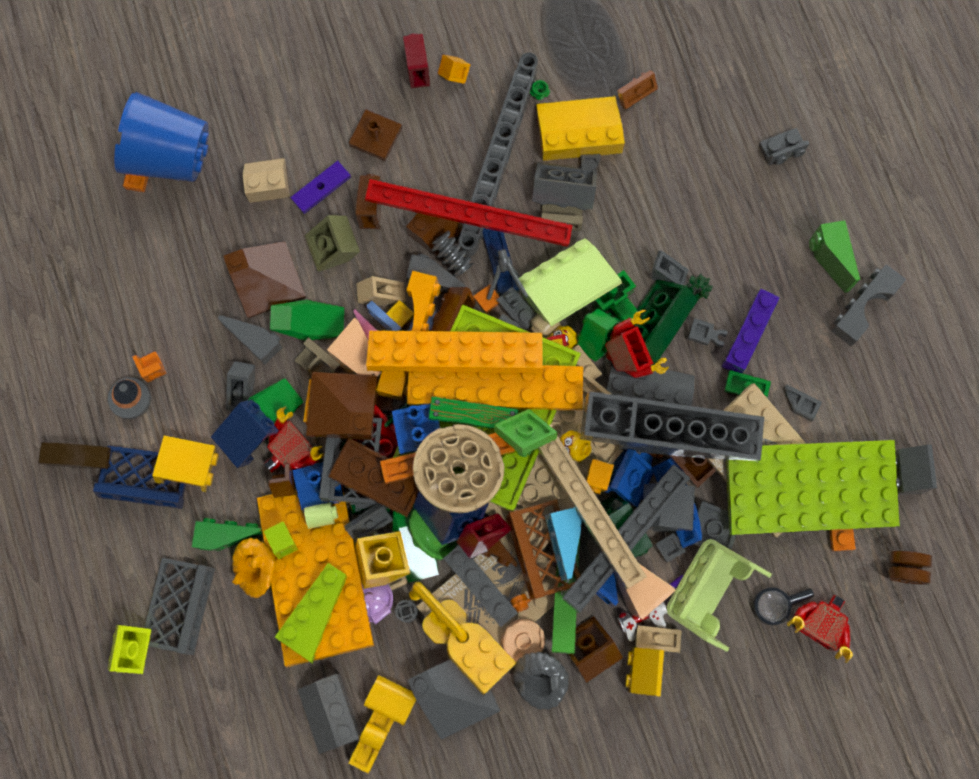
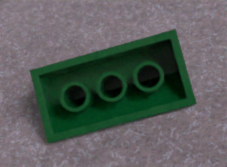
M656 280L637 308V312L646 310L640 314L642 320L649 318L643 324H635V327L638 326L653 361L651 365H655L661 358L698 301L685 285Z

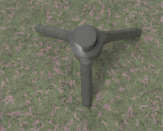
M506 249L498 251L499 265H497L487 300H490L500 273L505 271L510 272L524 297L527 298L528 294L519 280L521 276L511 264L510 257H507Z

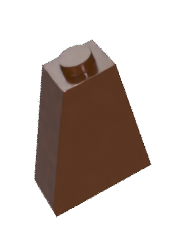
M366 174L359 178L356 218L360 229H380L381 205L367 202L365 197L369 179L381 181V177L376 174Z

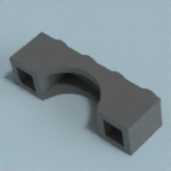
M887 264L881 270L878 267L870 276L872 281L869 284H863L857 292L860 296L856 300L852 298L845 307L848 311L844 315L840 313L833 322L836 326L831 332L850 346L855 344L869 327L864 315L866 302L872 299L888 301L906 280Z
M457 546L443 558L500 627L518 613L472 558H469L460 546Z

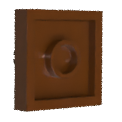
M366 109L349 141V146L386 161L402 130V124Z

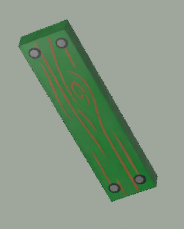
M431 397L428 420L494 429L495 424L517 415L518 410Z

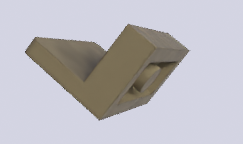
M553 204L542 205L541 218L573 225L572 231H581L583 210L577 207H559Z

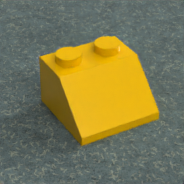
M400 531L357 539L355 552L363 589L383 586L410 574Z
M634 647L632 652H628L627 665H631L630 674H626L625 688H629L628 693L661 697L664 650Z

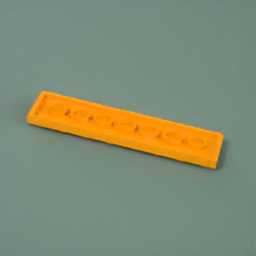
M369 331L366 367L367 371L542 373V333Z
M543 365L542 373L409 371L407 405L419 406L430 404L431 397L511 409L582 411L583 366Z

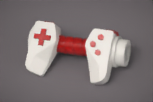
M664 602L657 606L643 620L650 618L657 628H665L666 624L663 616L667 613ZM622 613L617 618L622 631L625 632L628 640L632 642L636 638V623L643 620L634 615L631 616L629 613Z

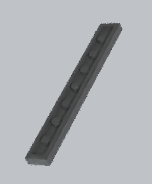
M674 464L618 530L630 551L689 481L690 477ZM603 551L598 554L562 598L578 613L584 609L615 571Z

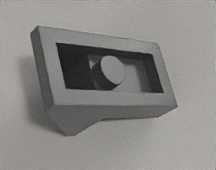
M659 250L652 268V280L664 279L668 282L684 285L689 269L662 250Z

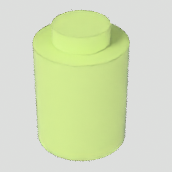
M331 502L304 508L308 529L335 524V519L338 518L336 505L332 506Z

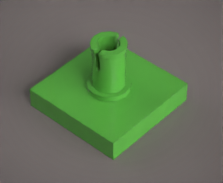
M530 409L494 425V432L522 457H527V454L530 455L531 451L557 439V431Z

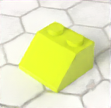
M116 625L107 670L143 674L151 629Z

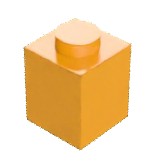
M595 459L590 461L585 480L594 493L600 494L601 491H607L614 465Z

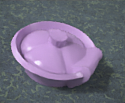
M388 584L363 589L370 623L377 624L391 613L393 593Z

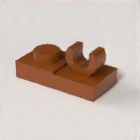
M651 70L647 73L642 72L639 78H633V81L617 90L622 107L627 109L658 89L654 72Z

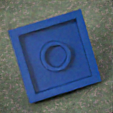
M628 449L620 467H613L610 478L613 482L610 488L627 501L630 506L638 507L643 497L644 484H649L655 469L635 450Z
M324 462L292 470L303 513L305 507L328 503L321 502L320 500ZM341 484L335 488V496H344ZM330 501L331 504L339 503L335 501Z

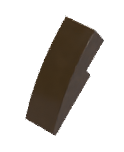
M41 442L38 463L57 467L108 469L111 448L82 444Z

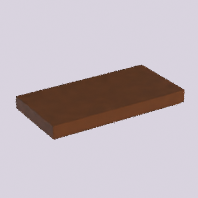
M348 438L328 478L404 517L408 516L419 493L414 477L385 484L380 461L389 458Z

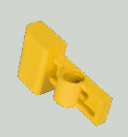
M379 675L364 703L365 707L374 712L361 734L349 761L350 765L369 774L394 721L403 726L405 725L417 701L413 691Z

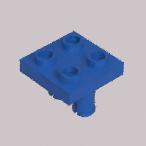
M430 404L410 406L409 408L392 411L400 455L417 452L422 441L432 432L440 429L439 421L428 420Z

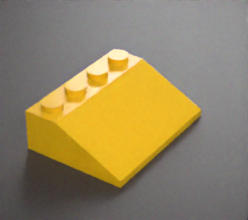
M615 96L536 104L543 161L578 158L580 155L585 154L609 155L623 152L625 144L623 127Z

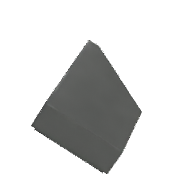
M786 385L784 391L792 412L812 422L822 402Z

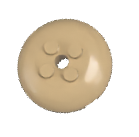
M454 425L437 429L422 441L415 454L413 473L419 491L432 505L448 512L465 513L483 507L496 495L503 480L504 463L498 446L486 433L471 426ZM459 466L464 469V472L462 474H454L452 469Z

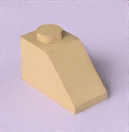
M372 276L356 283L358 303L367 305L371 300L377 306L396 304L399 300L403 303L406 302L404 282Z

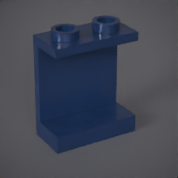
M253 400L240 402L211 436L213 441L237 468L249 465L254 460L251 454L267 436L277 434L279 431L274 426V422L260 410V406Z

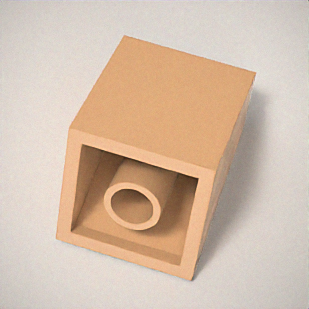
M354 317L327 351L349 374L377 376L378 386L382 371H367L368 339L359 321Z

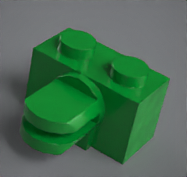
M625 270L617 274L622 284L591 302L595 310L600 309L606 313L611 309L620 322L628 318H634V314L637 312L636 307L628 298L634 292L636 285Z
M600 309L595 310L591 314L588 313L582 322L584 324L583 329L577 336V345L582 348L590 359L596 362L606 354L605 344L611 340V332L614 326L619 324L620 320L617 317H613L611 313L606 314Z

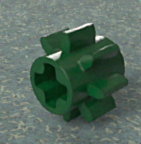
M702 274L696 278L691 276L689 283L686 285L698 300L702 297L707 299L709 292L713 288L712 285H709L710 278H706Z

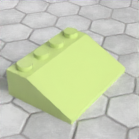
M586 238L576 242L575 245L558 253L557 256L547 262L541 263L540 266L519 278L528 294L527 298L522 294L523 299L550 326L555 325L622 284L615 271L596 247Z

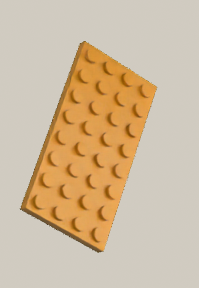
M295 489V495L274 498L273 494L258 497L257 502L265 545L272 551L264 531L284 522L298 548L297 551L279 560L274 555L275 569L272 574L271 586L279 630L329 563L346 574L347 579L333 608L329 624L327 623L322 641L315 653L314 661L373 647L374 641L354 540L344 527L350 522L346 502L332 504V506L336 505L338 511V518L335 519V524L308 529L305 513L301 510L297 489ZM281 642L285 667L309 662Z

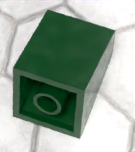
M616 494L601 502L602 507L617 530L622 527L634 512L630 504ZM646 533L631 550L635 558L646 554L648 549L653 546Z

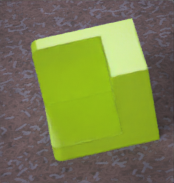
M284 522L264 531L271 549L278 560L298 550Z

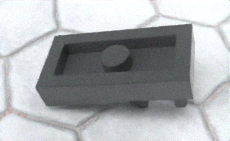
M513 287L496 300L508 316L525 330L531 325V320L537 315Z
M378 503L362 513V515L358 514L356 519L349 520L350 522L344 527L353 540L357 542L358 538L370 536L393 521V518L387 509Z

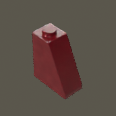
M412 33L408 36H403L411 89L430 86L423 34Z

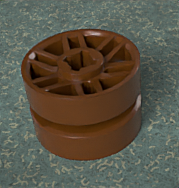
M911 551L890 552L889 563L899 567L889 568L888 580L917 585L930 584L931 572L922 569L932 567L931 555Z

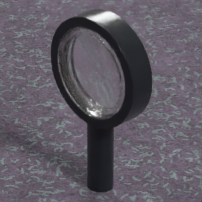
M774 587L766 588L755 596L753 611L757 619L766 625H779L789 618L792 604L812 598L814 593L810 588L788 596L781 589Z

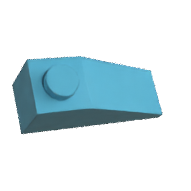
M575 507L545 515L561 581L572 578L582 520Z

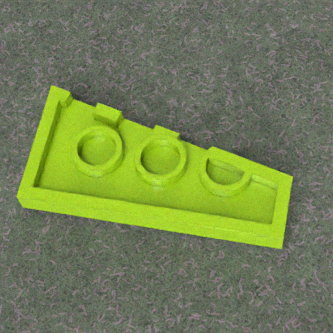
M328 563L275 638L310 663H313L315 653L322 641L327 623L329 624L332 616L331 613L339 599L347 575Z

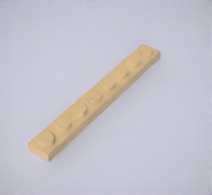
M557 436L556 440L539 447L538 450L626 590L646 578V574L559 437Z

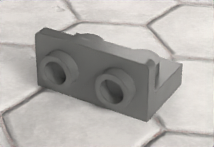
M797 128L759 143L768 166L775 163L776 165L782 164L787 158L793 156L794 158L800 157L806 153V149L809 146L808 140L803 141Z

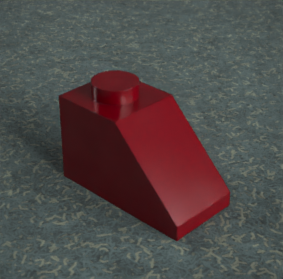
M496 513L466 525L457 543L466 555L472 558L489 550L508 534L511 528L501 515Z

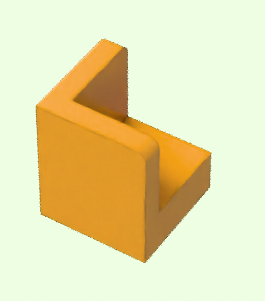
M442 55L438 74L448 81L465 84L471 64L457 57Z

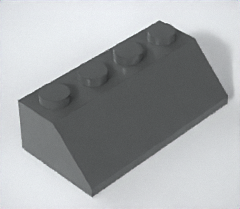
M611 362L606 390L612 395L691 406L695 376L667 370L663 374L654 371L651 375L634 378L624 371H617Z

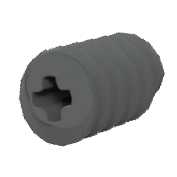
M448 230L432 242V244L434 243L432 251H440L437 258L444 256L442 264L450 263L447 270L455 269L453 276L456 277L468 270L474 262L469 264L471 257H464L466 254L465 250L458 251L461 245L459 243L454 244L455 237L448 238L451 233Z

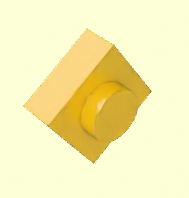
M400 300L386 313L401 328L414 317V312Z

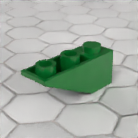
M203 518V522L196 521L192 547L200 550L221 551L239 544L244 539L260 536L263 532L261 528H258V524L246 523L245 526H237L238 522L224 521V524H218L215 519Z

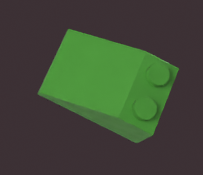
M846 221L821 224L809 240L810 250L814 252L816 260L844 293L849 292L860 280Z

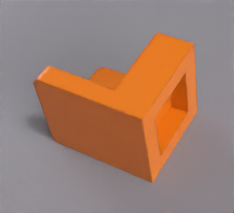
M152 352L142 358H139L137 355L132 356L141 377L147 383L167 374L156 352Z

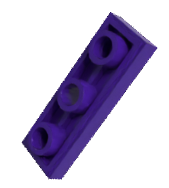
M336 161L290 198L301 212L305 214L349 180L351 175L339 161Z

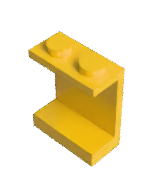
M164 436L152 475L155 482L164 484V480L196 485L201 487L202 492H206L207 486L212 485L214 474L211 471L213 466H217L219 454L216 452L214 445Z

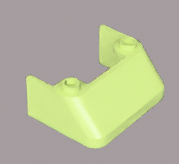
M706 540L701 545L668 602L667 613L703 640L728 651L729 647L715 638L720 629V622L712 615L733 577L741 581L746 580L751 576L754 569L769 578L772 574L715 540Z

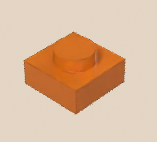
M853 529L829 530L832 552L856 550Z

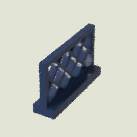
M107 446L111 448L109 458L111 467L101 469L98 483L94 485L93 492L98 498L183 509L186 483H180L178 492L168 490L166 486L173 482L170 480H166L164 484L161 483L154 489H151L145 483L153 478V473L144 479L137 473V471L147 465L154 472V468L150 463L158 458L159 452ZM112 452L121 453L124 459L114 465L110 461ZM137 455L142 456L145 461L134 468L129 460ZM127 462L132 470L121 476L116 469ZM115 471L119 478L112 483H106V475ZM135 473L140 481L133 486H128L124 480Z

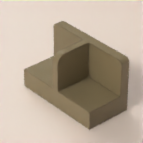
M310 338L303 343L305 349L295 359L296 363L310 375H312V372L339 373L342 370L340 363Z

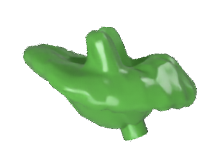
M413 510L411 512L409 527L415 547L420 548L426 555L437 560H442L455 549L457 540L441 545L417 511Z

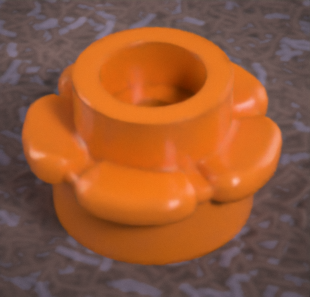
M526 594L518 595L510 600L511 605L518 613L528 609V603L531 602Z

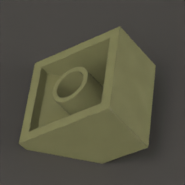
M328 215L305 234L318 272L346 263L360 253L347 216Z

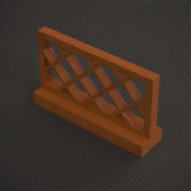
M557 499L505 514L507 524L511 528V538L530 600L569 589L580 577L576 560L573 569L575 582L568 584L563 580L561 581L560 574L556 577L547 572L552 561L557 563L554 558V551L551 556L541 551L546 540L551 542L550 537H548L549 531L547 529L544 535L537 531L535 527L539 519L546 522L545 517L542 516L545 507L553 505L554 512L560 511ZM529 512L536 516L532 527L524 523L522 514ZM532 532L543 538L538 548L530 544L529 538ZM539 554L549 559L544 570L536 564ZM545 575L556 580L552 589L544 591L542 584Z

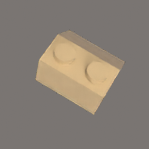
M285 158L244 165V190L250 203L290 197Z

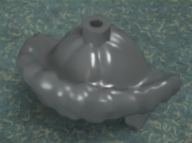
M541 652L525 654L518 659V662L514 665L513 680L514 686L521 697L539 710H549L552 707H557L563 700L569 685V676L564 666L555 657Z

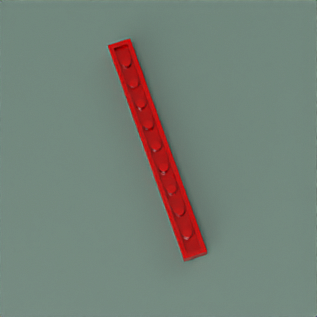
M369 179L365 201L566 247L569 245L573 226Z

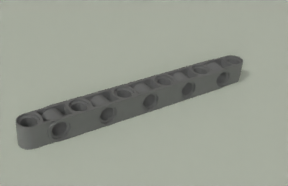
M524 53L514 72L471 199L473 203L494 206L531 95L530 89L537 74L538 59L533 53ZM526 64H531V65H533V66L527 67V66H525V65H526ZM518 98L521 99V101L515 102L513 101V99ZM507 133L510 136L502 137L501 135ZM496 169L498 172L490 173L489 170ZM463 223L459 244L461 245L460 250L466 251L465 256H472L477 252L483 237L482 227ZM467 241L474 243L471 247L463 245Z

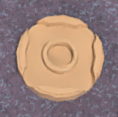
M530 619L515 620L506 627L502 634V648L515 662H518V659L525 654L543 651L545 647L544 631L536 622Z

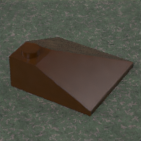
M285 241L243 248L223 256L247 318L270 311L271 305L294 302L306 297Z
M312 372L306 436L372 440L377 376Z

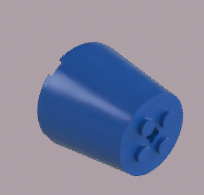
M132 93L125 105L118 131L122 132L120 144L115 145L114 165L116 172L126 175L195 182L198 174L202 171L203 158L208 153V122L144 94Z

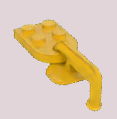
M421 582L414 583L409 593L410 598L415 601L421 598L432 610L423 620L422 629L424 633L436 644H447V653L452 662L484 695L516 662L482 626L475 623H466V612L457 602L445 600L440 604Z

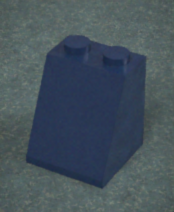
M419 491L414 509L440 544L445 545L459 539L466 525L483 519L489 503L471 512L453 513L435 507Z

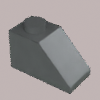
M235 361L228 371L226 390L227 410L233 411L240 402L248 401L252 396L255 384V365Z

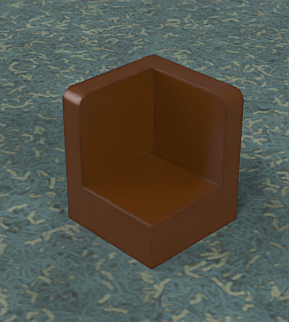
M285 464V474L273 475L272 480L268 481L274 498L295 495V480L290 464Z

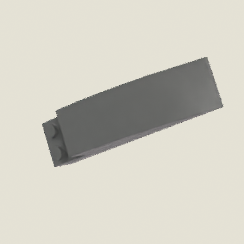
M589 391L584 401L580 439L619 445V450L627 451L631 449L642 453L707 459L761 461L764 417Z

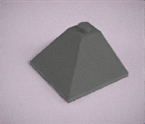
M451 659L408 679L418 704L441 740L501 711L491 688L483 695Z

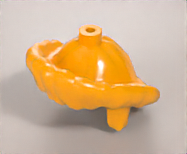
M244 539L237 545L232 557L233 572L235 574L232 583L239 585L246 595L252 598H259L270 587L272 574L275 569L274 553L265 543L260 542L258 539Z

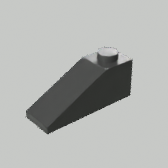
M424 254L412 255L406 276L407 284H409L412 271L436 276L439 284H441V292L448 293L450 287H466L437 262L430 259L429 256Z
M222 315L218 317L219 321L264 365L283 348L279 343L280 337L273 331L269 333L265 328Z

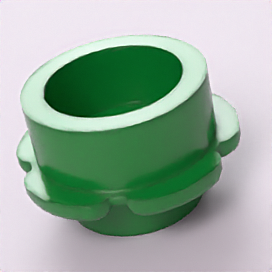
M538 80L532 84L530 93L537 100H543L550 93L549 86L545 81Z

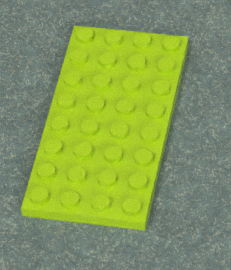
M895 440L762 445L761 461L726 459L729 532L731 535L900 526L898 490L896 486Z

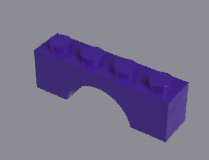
M763 289L758 291L721 367L739 373L745 371L780 297Z

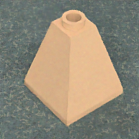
M642 565L640 567L647 577L626 590L614 571L628 611L642 620L676 591L671 585Z

